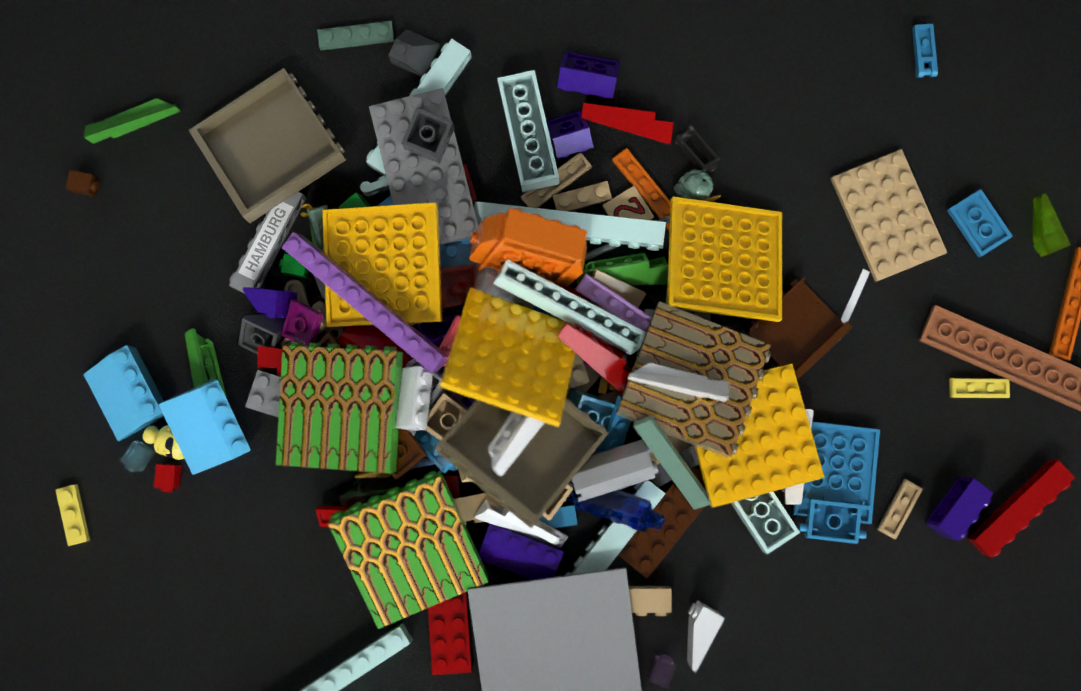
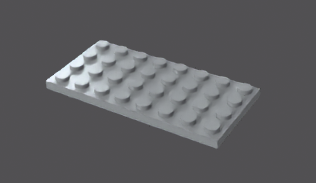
M443 88L369 106L393 205L436 202L438 203L439 244L443 245L470 238L471 233L477 230L478 222L455 133L453 132L440 164L404 150L401 144L416 107L451 121Z

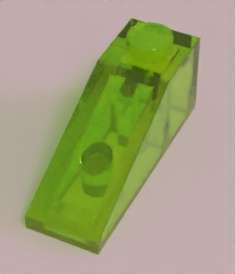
M1046 193L1034 198L1033 241L1035 250L1041 257L1071 245Z

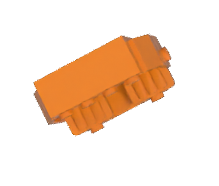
M509 208L505 214L498 213L486 217L480 222L477 230L471 233L469 242L472 243L469 259L472 262L478 263L477 271L497 276L500 267L508 259L555 285L565 287L569 286L583 273L587 251V231L576 225L569 226L559 220L543 218L539 214L525 213L519 208Z

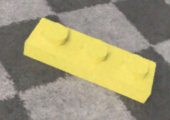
M78 484L56 489L68 546L90 541Z

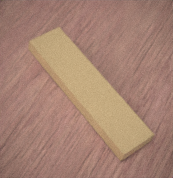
M579 152L557 169L559 185L527 191L521 196V199L527 207L539 208L550 200L553 195L558 194L590 170L592 166L584 155Z

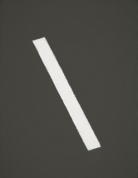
M865 269L862 270L842 315L841 321L843 323L849 321L870 272Z

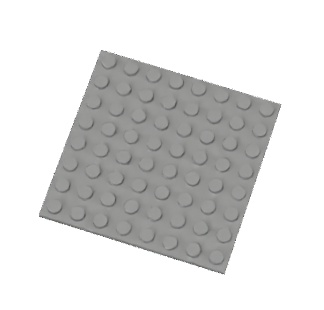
M626 568L468 589L482 691H642Z

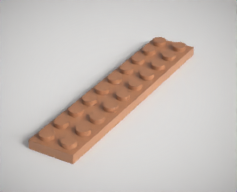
M937 305L932 307L918 341L1000 377L1009 379L1016 384L1081 412V368Z

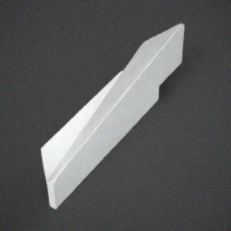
M648 363L628 376L629 380L701 398L707 397L723 402L729 399V381L710 380L705 376L653 363Z

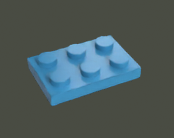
M981 189L947 210L978 258L1013 237Z

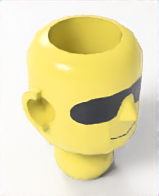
M168 425L160 430L156 426H148L145 429L143 440L148 444L154 443V449L157 453L176 460L185 459Z

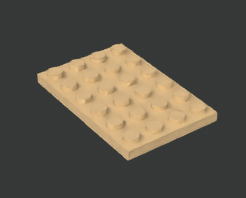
M902 149L831 178L875 282L947 253Z

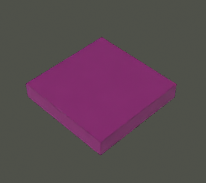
M291 299L281 335L292 342L303 343L304 347H309V343H316L324 314L296 299Z

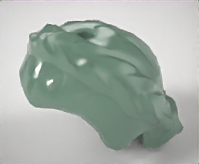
M693 169L679 179V182L674 187V191L681 198L703 200L710 198L714 184L707 172Z

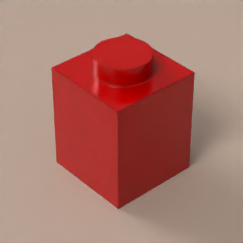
M156 464L154 488H161L160 492H173V489L180 488L182 465Z

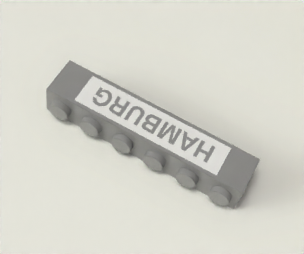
M295 193L265 213L266 216L263 222L261 221L257 226L255 237L248 243L246 254L239 260L237 271L230 277L231 283L229 286L243 292V287H261L301 210V206L304 205L307 199L302 193Z

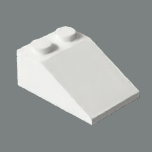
M697 601L696 604L693 603L688 611L690 615L688 617L687 662L695 672L725 619L718 611L700 601Z

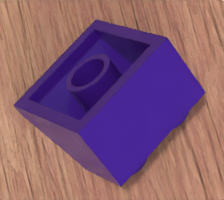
M581 111L546 121L551 144L557 158L567 157L576 152H584L593 147L590 129L585 119H582Z
M243 287V292L257 312L266 313L265 317L286 318L291 299L297 300L298 292Z

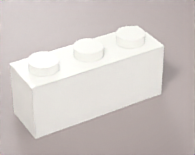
M419 366L403 368L395 427L410 431L427 429L433 373L426 368Z

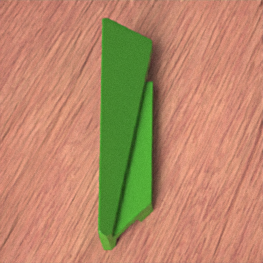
M156 98L109 117L104 121L86 125L84 137L93 144L109 137L117 138L178 113L180 109L174 104L172 105Z
M646 253L592 261L585 265V270L576 279L578 286L585 274L592 276L595 269H598L632 286L668 285V263L665 257L648 260Z
M194 328L185 332V339L194 388L212 379H216L225 397H227L213 342L208 338H202L196 333Z

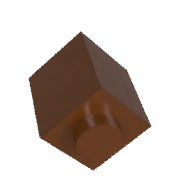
M69 170L65 189L76 194L96 197V193L100 189V179L92 174Z

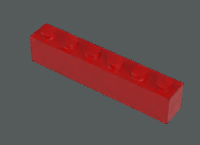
M1049 460L967 539L983 556L991 558L1001 553V548L1006 543L1012 542L1020 530H1024L1029 526L1030 520L1042 514L1043 508L1047 504L1054 502L1061 491L1071 486V481L1075 477L1059 460Z

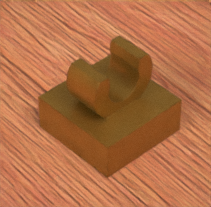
M601 376L597 393L606 395L607 389L616 391V388Z

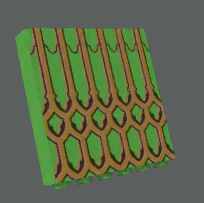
M291 342L290 346H283L276 465L377 473L396 472L399 428L395 426L402 379L403 352L396 351L397 347H384V350H377L378 346H365V349H358L359 345H346V349L340 348V344H328V347L324 348L321 347L320 343H309V347H304L303 343Z
M432 471L426 474L425 478L418 481L413 479L402 488L394 487L383 496L375 495L368 500L369 502L364 504H354L350 507V510L345 512L341 510L332 514L328 525L378 629L467 592L468 589L488 583L486 569L441 471L437 473Z

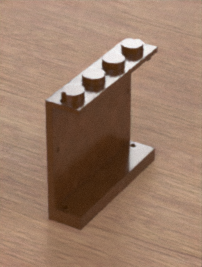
M805 277L800 280L796 278L788 285L790 289L786 293L782 291V320L780 322L753 319L748 323L749 328L746 330L752 338L771 345L769 349L771 352L770 357L779 366L793 364L797 380L853 327L848 321L843 323L803 282L806 279Z

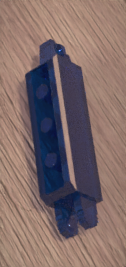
M573 485V490L566 498L574 503L575 508L579 511H586L599 518L612 520L616 524L627 525L634 530L646 532L647 528L660 530L665 522L663 515L653 511L650 500L619 490L579 502L577 497L581 496V494H576Z

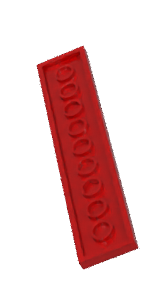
M459 475L443 476L453 499L460 498ZM464 592L428 608L432 675L472 672L467 592Z

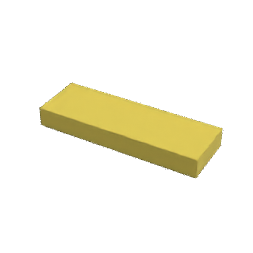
M949 379L950 398H1010L1009 379Z

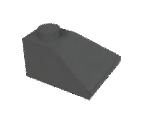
M406 29L396 38L388 56L392 64L422 77L425 73H428L431 63L440 48V44Z
M266 314L244 316L242 318L238 345L258 354V346L280 348V343L285 338L281 335L285 319L265 317Z

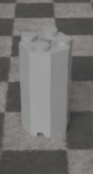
M641 439L591 455L572 478L576 494H581V496L577 497L578 501H584L655 478L658 469L655 461L650 459L649 454H652V451L644 443V440Z

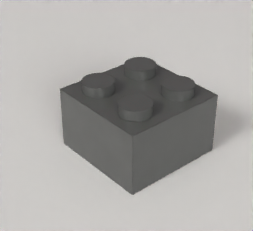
M416 107L401 144L404 150L440 164L454 132V124L452 121Z

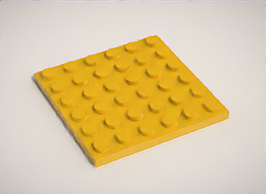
M673 196L670 199L667 305L680 310L780 322L782 320V212Z
M438 203L322 210L323 242L326 255L408 323L442 322ZM325 284L327 327L374 325Z
M470 287L440 387L558 427L561 423L575 352L558 338L559 331L568 322Z
M793 364L765 370L762 380H758L756 386L758 393L755 399L751 400L750 406H752L749 417H745L743 423L745 430L743 435L738 437L737 443L739 447L735 455L732 454V457L726 458L695 446L712 508L825 478Z

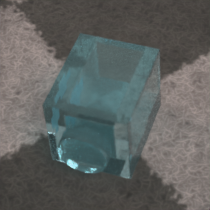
M133 441L120 461L131 472L143 471L156 451L141 441Z

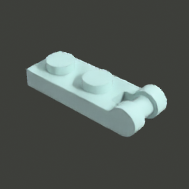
M386 175L378 178V181L373 183L365 181L360 186V189L367 197L390 190Z

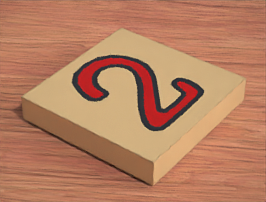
M635 186L602 205L608 216L641 220L654 219V215Z

